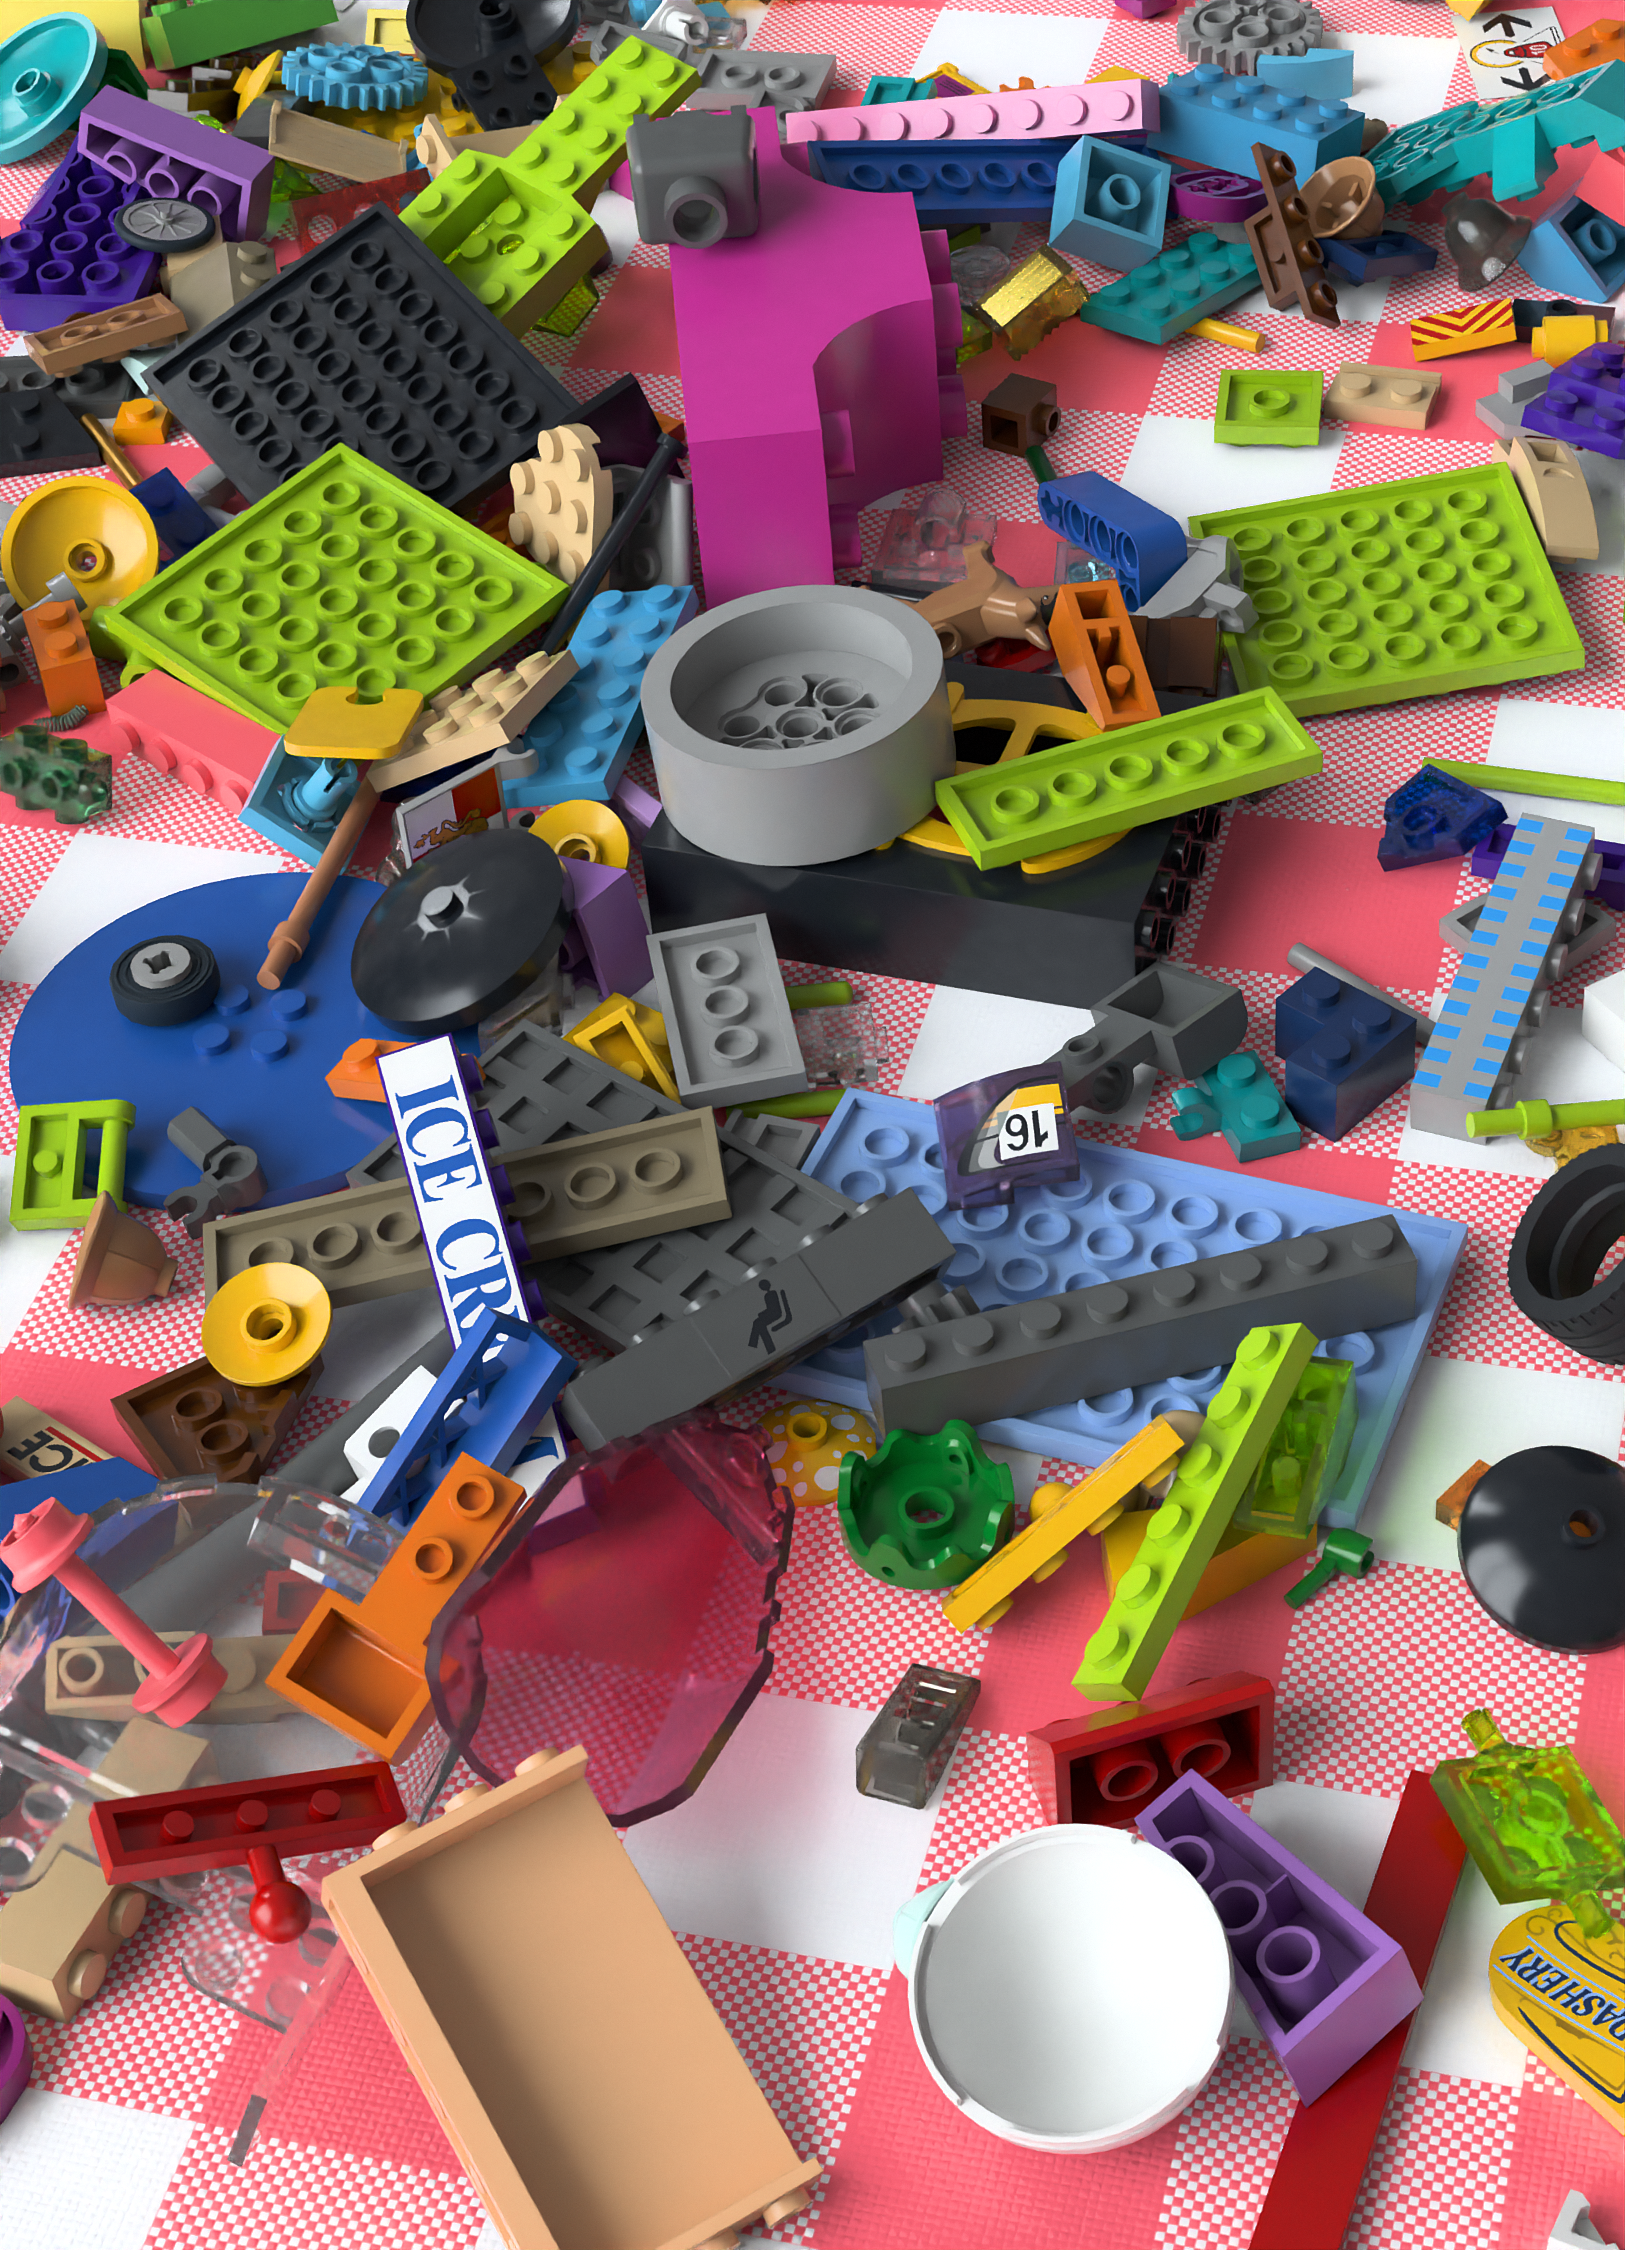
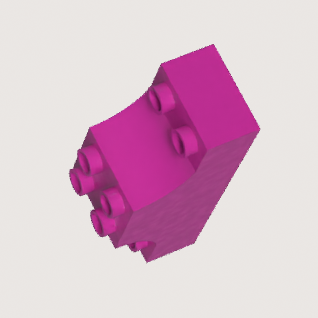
M775 106L746 109L747 115L751 116L755 122L761 190L757 230L747 237L720 239L712 246L702 249L686 248L677 243L668 244L687 440L707 611L737 598L765 590L799 585H835L834 570L862 567L857 513L869 504L893 492L919 484L944 480L941 439L968 436L964 383L962 374H957L955 347L963 346L961 306L957 282L952 283L946 229L920 232L912 192H863L840 188L811 178L806 141L780 144ZM731 110L710 112L709 114L731 115ZM668 117L656 118V121L663 120Z

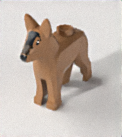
M981 540L965 546L962 550L967 569L966 580L938 590L920 602L894 598L917 611L928 621L940 640L943 659L947 660L999 638L1028 640L1038 648L1049 651L1051 645L1045 631L1049 628L1060 584L1022 588L1012 576L992 564L995 558L988 541ZM866 585L858 587L871 591L870 587Z

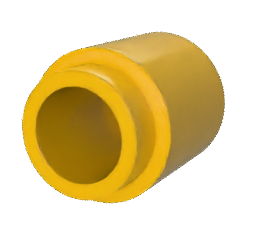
M1594 315L1544 316L1542 327H1533L1532 357L1541 358L1553 368H1557L1593 343L1608 342L1607 320H1595Z

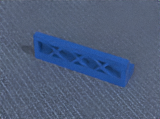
M485 1306L332 1543L343 1554L378 1563L385 1568L462 1451L504 1476L507 1474L579 1362L538 1326ZM500 1332L508 1335V1339L498 1354L483 1363L482 1357L497 1334ZM467 1395L468 1400L459 1414L444 1422V1416L452 1403ZM429 1454L430 1458L422 1471L406 1480L405 1475L413 1463ZM391 1512L392 1517L377 1540L365 1538L376 1520Z

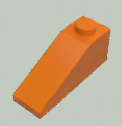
M1117 579L1060 584L1048 630L1062 675L1103 732L1114 731L1162 717Z

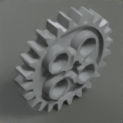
M1195 0V7H1185V15H1179L1178 24H1176L1179 53L1186 54L1187 62L1198 61V65H1219L1223 69H1230L1231 75L1235 76L1241 70L1247 71L1251 76H1255L1260 55L1305 57L1308 48H1321V39H1323V17H1320L1319 9H1312L1311 1L1210 0L1208 2L1205 0Z

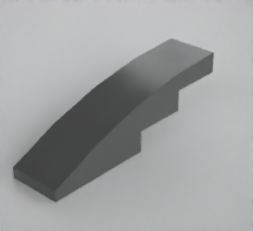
M287 89L263 92L249 104L240 116L231 136L269 151L270 114L274 100L282 101V108L312 117L319 101L311 102L309 101V96H296V91Z

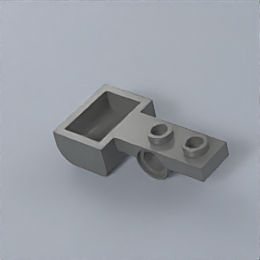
M1157 961L1090 1007L1095 1023L1094 1027L1084 1034L1069 1039L1061 1050L1038 1066L1020 1073L1015 1082L996 1094L994 1099L996 1102L1007 1090L1021 1081L1057 1074L1055 1079L1028 1083L1020 1086L1018 1089L1059 1084L1062 1106H1054V1109L1063 1108L1064 1113L1055 1114V1122H1058L1080 1106L1107 1115L1121 1110L1131 1097L1134 1088L1133 1069L1140 1063L1189 1081L1194 1080L1235 1051L1243 1041L1248 1026V1013L1241 989Z

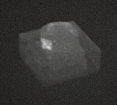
M705 16L704 19L708 23L709 28L708 36L704 38L696 35L695 37L700 38L703 43L692 45L693 53L704 54L706 49L739 50L747 37L746 19Z

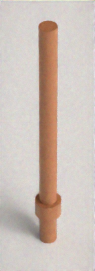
M374 759L373 762H372V764H371V766H370V768H369V770H370L380 759ZM365 775L290 916L287 921H282L277 925L268 942L269 954L257 975L258 983L266 989H277L291 963H296L301 959L310 942L308 931L383 792L376 793L367 775Z

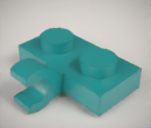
M1255 1050L1228 1055L1194 1079L1197 1088L1186 1087L1171 1094V1099L1182 1116L1170 1118V1125L1177 1138L1181 1141L1194 1140L1204 1134L1221 1130L1239 1163L1300 1150L1301 1129Z

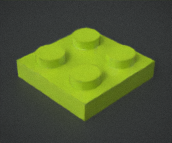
M1221 369L1214 422V443H1226L1237 447H1245L1252 444H1281L1290 448L1304 445H1319L1324 371Z

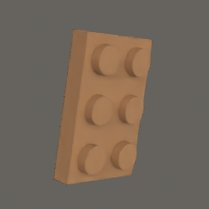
M158 293L24 336L23 340L28 355L47 375L55 374V377L63 378L81 372L84 369L83 364L101 359L102 362L108 363L124 359L130 355L129 349L148 344V347H160L170 344L177 339L175 334L187 331L188 328L183 311L163 294Z

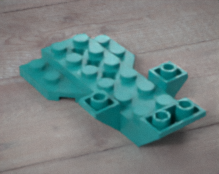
M1616 59L1495 104L1486 103L1479 107L1477 101L1471 100L1393 129L1363 156L1375 168V187L1378 189L1384 202L1385 214L1394 208V204L1405 201L1407 206L1416 205L1434 194V190L1446 187L1447 192L1459 190L1470 184L1475 179L1474 176L1485 172L1488 178H1492V194L1496 202L1516 196L1518 202L1528 200L1545 190L1544 182L1559 168L1553 154L1557 152V147L1568 143L1571 144L1573 149L1597 140L1602 153L1618 147H1622L1623 152H1625V62Z

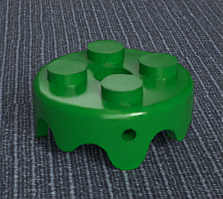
M959 1419L949 1420L944 1425L942 1431L935 1435H918L906 1429H895L886 1436L878 1452L866 1461L864 1456L854 1451H848L844 1455L839 1468L837 1499L838 1522L843 1545L860 1568L870 1576L889 1585L910 1590H937L960 1585L1005 1547L1012 1538L1015 1530V1494L1009 1465L1006 1462L998 1465L992 1462L982 1449L976 1431L970 1424ZM921 1510H933L940 1515H944L941 1519L932 1523H919L910 1518Z

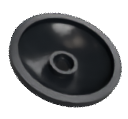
M1556 1445L1525 1449L1497 1462L1488 1469L1471 1490L1463 1506L1457 1529V1549L1461 1570L1477 1602L1507 1632L1543 1650L1568 1655H1588L1610 1651L1625 1645V1468L1595 1452L1577 1447ZM1577 1521L1585 1525L1589 1529L1591 1537L1576 1535L1571 1530L1569 1522Z

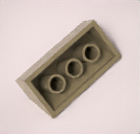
M226 241L171 277L169 285L171 302L183 311L188 328L187 331L175 334L177 338L175 340L176 347L277 275L274 248L265 247L254 241H243L240 243Z

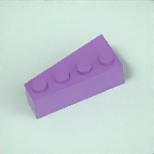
M106 85L81 110L78 152L130 185L133 181H136L148 189L153 196L152 198L165 197L189 201L201 206L212 216L219 215L223 237L227 242H257L265 233L276 156L268 154V150L109 85Z
M557 855L567 867L572 878L575 896L574 910L565 938L547 966L559 972L557 973L559 983L575 991L579 990L583 985L599 991L598 999L600 1003L604 1002L614 992L631 998L650 982L654 975L646 935H650L637 898L636 886L630 877L629 871Z
M1192 1768L1134 1818L1145 1842L1159 1848L1186 1868L1203 1887L1216 1907L1225 1927L1232 1951L1235 1970V1994L1306 2108L1424 2000L1403 1947Z

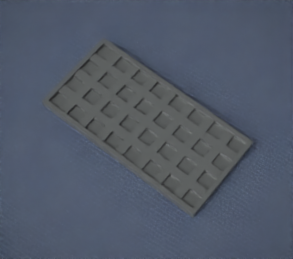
M525 1018L477 1059L486 1078L483 1080L485 1090L475 1093V1100L478 1110L489 1108L500 1140V1146L490 1149L491 1156L690 1111L686 1107ZM718 1126L732 1211L731 1218L523 1265L526 1281L538 1280L550 1314L619 1355L627 1350L625 1347L626 1343L647 1326L659 1322L663 1328L668 1327L685 1317L683 1314L685 1308L701 1295L717 1289L723 1295L742 1284L740 1279L743 1274L760 1261L774 1257L777 1262H780L796 1253V1247L799 1242L819 1227L829 1224L833 1230H836L853 1220L852 1214L860 1204ZM395 1131L345 1174L351 1189L406 1177ZM723 1409L717 1411L716 1413H714V1415L716 1416V1415H717L718 1413H720Z

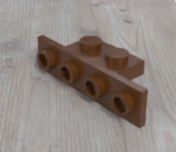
M1257 142L1251 146V150L1269 205L1245 220L1243 224L1269 307L1283 311L1299 300L1305 319L1334 330L1341 325L1336 309L1338 299L1333 287L1327 281L1322 265L1324 255L1320 245L1313 237L1308 222L1310 211L1306 202L1300 196L1294 178L1297 174L1295 164L1284 151H1279Z

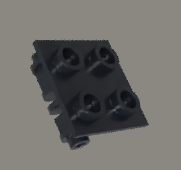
M525 42L453 70L448 74L457 88L456 93L451 96L454 108L458 112L462 110L466 113L472 112L484 132L529 126L533 120H545L553 112L558 97L557 92Z

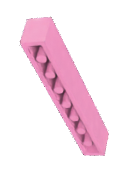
M1131 79L786 113L787 143L843 140L1081 138L1084 134L1094 138L1159 133V83L1144 79Z

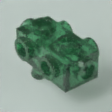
M18 726L14 729V734L0 737V791L15 796V806L19 809L42 810L49 808L54 810V819L59 823L68 825L82 824L89 820V816L112 809V755L89 748L88 742L81 739H63L48 734V729L44 726Z

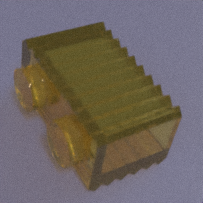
M1045 242L971 305L969 309L985 333L1014 361H1021L1022 354H1028L1029 349L1036 348L1040 341H1044L1045 335H1051L1053 328H1059L1060 322H1066L1068 316L1074 315L1078 309H1081L1083 302H1089L1091 295L1073 267Z

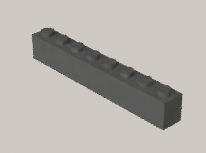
M1393 1214L865 1340L863 1341L868 1399L883 1440H885L889 1432L901 1428L918 1435H935L942 1431L944 1425L949 1420L953 1419L963 1420L971 1426L1233 1363L1236 1360L1239 1344L1249 1334L1251 1328L1302 1322L1319 1341L1413 1319L1415 1318L1417 1258Z

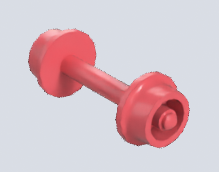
M54 1497L43 1501L29 1513L16 1514L12 1530L0 1543V1558L14 1574L11 1586L17 1592L25 1593L52 1574L150 1672L132 1700V1706L139 1713L145 1714L152 1711L168 1726L175 1729L193 1719L201 1711L210 1710L211 1701L222 1689L228 1678V1672L211 1652L213 1640L207 1634L200 1633L189 1638L172 1651L75 1553L92 1530L94 1519L88 1513L73 1514Z

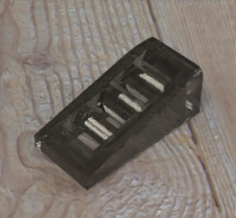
M912 1663L856 1746V1788L859 1793L918 1810L923 1809L936 1790L980 1695L981 1680ZM922 1698L946 1704V1707L944 1708L917 1701V1699Z

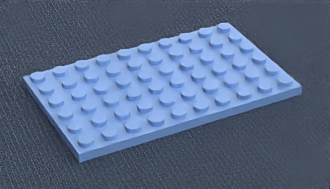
M847 1088L800 1171L860 1205L877 1194L885 1193L888 1198H891L911 1187L957 1251L945 1276L941 1279L948 1292L964 1284L981 1311L979 1313L1393 1214L1417 1258L1415 1318L1318 1341L1240 1498L1246 1499L1316 1491L1318 1499L1317 1524L1332 1528H1349L1356 1531L1467 1246L1469 1224L1057 1133L1058 1150L1031 1153L1001 1160L1000 1141L998 1138L994 1149V1158L1002 1165L1049 1157L1051 1159L963 1177L957 1172V1164L967 1142L947 1151L946 1149L968 1140L982 1119V1116L856 1088ZM895 1306L763 1385L873 1412L867 1392L863 1341L894 1334L892 1329L904 1322L905 1319ZM1234 1362L975 1425L972 1428L981 1440L1097 1468L1160 1414L1171 1410H1190L1207 1416L1208 1405L1220 1391Z

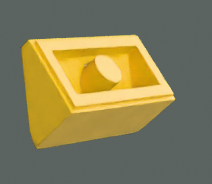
M627 1005L573 1036L579 1049L681 1105L677 1087Z

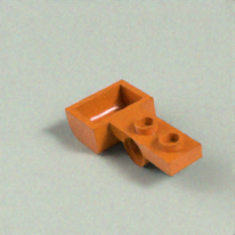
M462 1451L361 1604H355L328 1587L264 1681L268 1689L392 1766L398 1767L403 1764L415 1750L452 1694L459 1680L454 1663L428 1647L446 1619L456 1617L474 1594L485 1570V1560L527 1498L525 1488Z

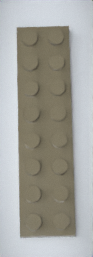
M712 1105L492 1156L494 1166L504 1163L514 1189L516 1202L505 1205L510 1223L521 1221L531 1249L533 1259L522 1262V1266L732 1217L718 1126ZM407 1176L203 1223L205 1312L214 1295L226 1282L242 1271L265 1263H290L310 1271L325 1287L331 1299L333 1309L436 1286Z

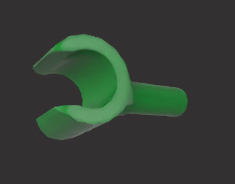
M1342 1527L1333 1530L1324 1546L1322 1559L1311 1572L1284 1595L1286 1603L1291 1608L1297 1609L1322 1585L1330 1581L1337 1571H1341L1359 1580L1364 1578L1374 1562V1553L1369 1551L1373 1544V1539L1349 1528Z

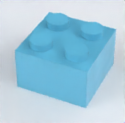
M1084 134L1059 162L1048 246L1130 274L1131 270L1147 264L1162 250L1172 165Z

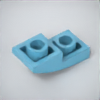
M1308 48L1306 57L1260 55L1257 62V77L1264 79L1266 85L1276 88L1294 87L1302 89L1307 93L1306 96L1318 100H1340L1352 97L1354 50Z

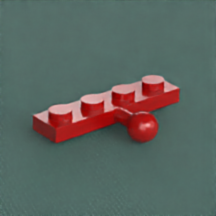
M386 1761L93 1802L88 1818L107 1886L248 1864L257 1890L249 1907L250 1924L261 1939L279 1945L291 1943L300 1938L308 1929L312 1918V1905L309 1896L299 1885L287 1881L280 1859L372 1845L378 1837L388 1830L409 1821L389 1763Z

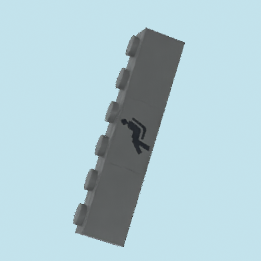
M908 1187L891 1198H888L885 1193L871 1197L853 1212V1220L836 1230H833L829 1224L819 1227L799 1242L796 1247L797 1252L780 1262H777L774 1257L760 1261L743 1274L740 1279L742 1284L723 1295L717 1289L701 1295L683 1311L685 1317L666 1328H663L659 1322L651 1324L635 1334L626 1343L625 1347L627 1350L605 1362L602 1356H597L576 1368L567 1380L569 1384L566 1386L559 1411L603 1476L606 1478L894 1308L897 1304L936 1279H943L957 1251L912 1188Z

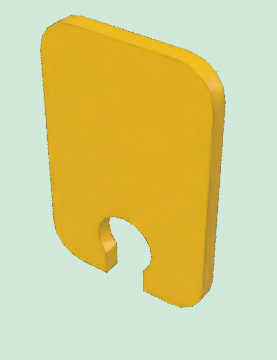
M330 686L317 689L312 692L284 736L285 751L288 754L303 757L385 759L393 757L400 752L424 708L423 694L410 689L386 688L383 692L382 702L371 705L355 704L359 698L358 687Z

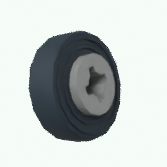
M167 935L141 941L125 950L113 963L109 984L119 1012L131 1022L146 1026H170L188 1021L207 1010L218 994L221 977L215 957L208 946L200 940L191 937Z

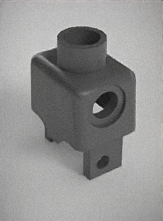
M746 104L731 106V115H714L700 109L678 111L668 118L649 122V113L633 115V124L626 130L625 137L639 235L643 242L649 245L677 243L686 248L702 249L712 246L720 239L747 237L757 230L761 182L755 122L751 116L747 115Z

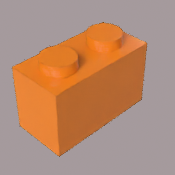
M75 600L47 602L35 609L21 612L35 666L51 716L66 715V713L73 710L72 708H75V705L81 707L82 704L88 709L89 715L107 711L94 655Z

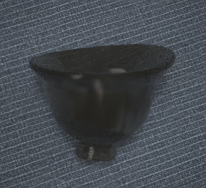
M1462 192L1452 198L1442 208L1441 212L1447 218L1444 236L1448 251L1458 266L1457 282L1459 288L1464 292L1479 291L1491 285L1504 274L1523 250L1531 233L1532 219L1527 215H1513L1506 208L1492 200L1485 198L1470 199L1466 192Z

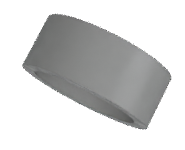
M799 585L765 590L737 598L710 609L677 630L656 651L643 675L640 691L641 705L661 802L666 816L679 833L690 842L705 851L723 858L755 865L800 866L835 861L857 855L896 838L920 822L937 805L935 781L954 776L956 745L940 640L932 626L917 611L903 602L875 591L841 585Z

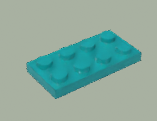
M1200 232L1192 234L1186 241L1171 250L1163 251L1159 257L1142 267L1131 270L1130 274L1111 285L1102 287L1098 293L1080 303V319L1088 324L1162 345L1197 324L1203 318L1210 316L1262 284L1251 246L1246 243L1234 244L1220 240L1213 233Z

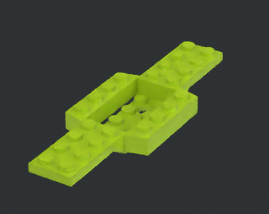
M630 35L507 158L466 148L398 217L442 262L461 244L460 253L446 267L519 341L609 250L597 223L590 215L603 183L628 159L625 135L628 127L633 124V115L649 113V122L656 121V118L670 117L703 84L697 69ZM508 197V202L501 204ZM495 210L494 219L478 235L468 237ZM515 240L524 242L513 254L508 253L500 256L501 249L507 243Z

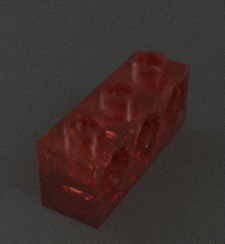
M425 167L290 202L287 209L301 257L319 245L309 235L308 227L310 221L314 219L326 220L331 225L334 234L354 220V213L357 208H370L380 200L398 216L401 213L399 209L400 199L407 195L417 197L431 183L428 168Z

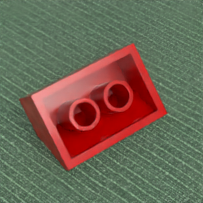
M1241 1670L1215 1678H1200L1184 1687L1141 1698L1140 1701H1123L1112 1708L1074 1719H1059L1043 1728L1026 1732L1029 1780L1048 1825L1079 1823L1101 1825L1119 1830L1137 1826L1134 1818L1191 1768L1227 1799L1272 1786L1275 1690L1270 1680Z

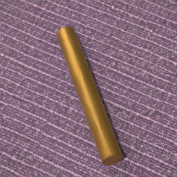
M91 413L82 415L78 422L98 446L103 460L126 490L138 500L145 499L150 493L149 485L96 416Z

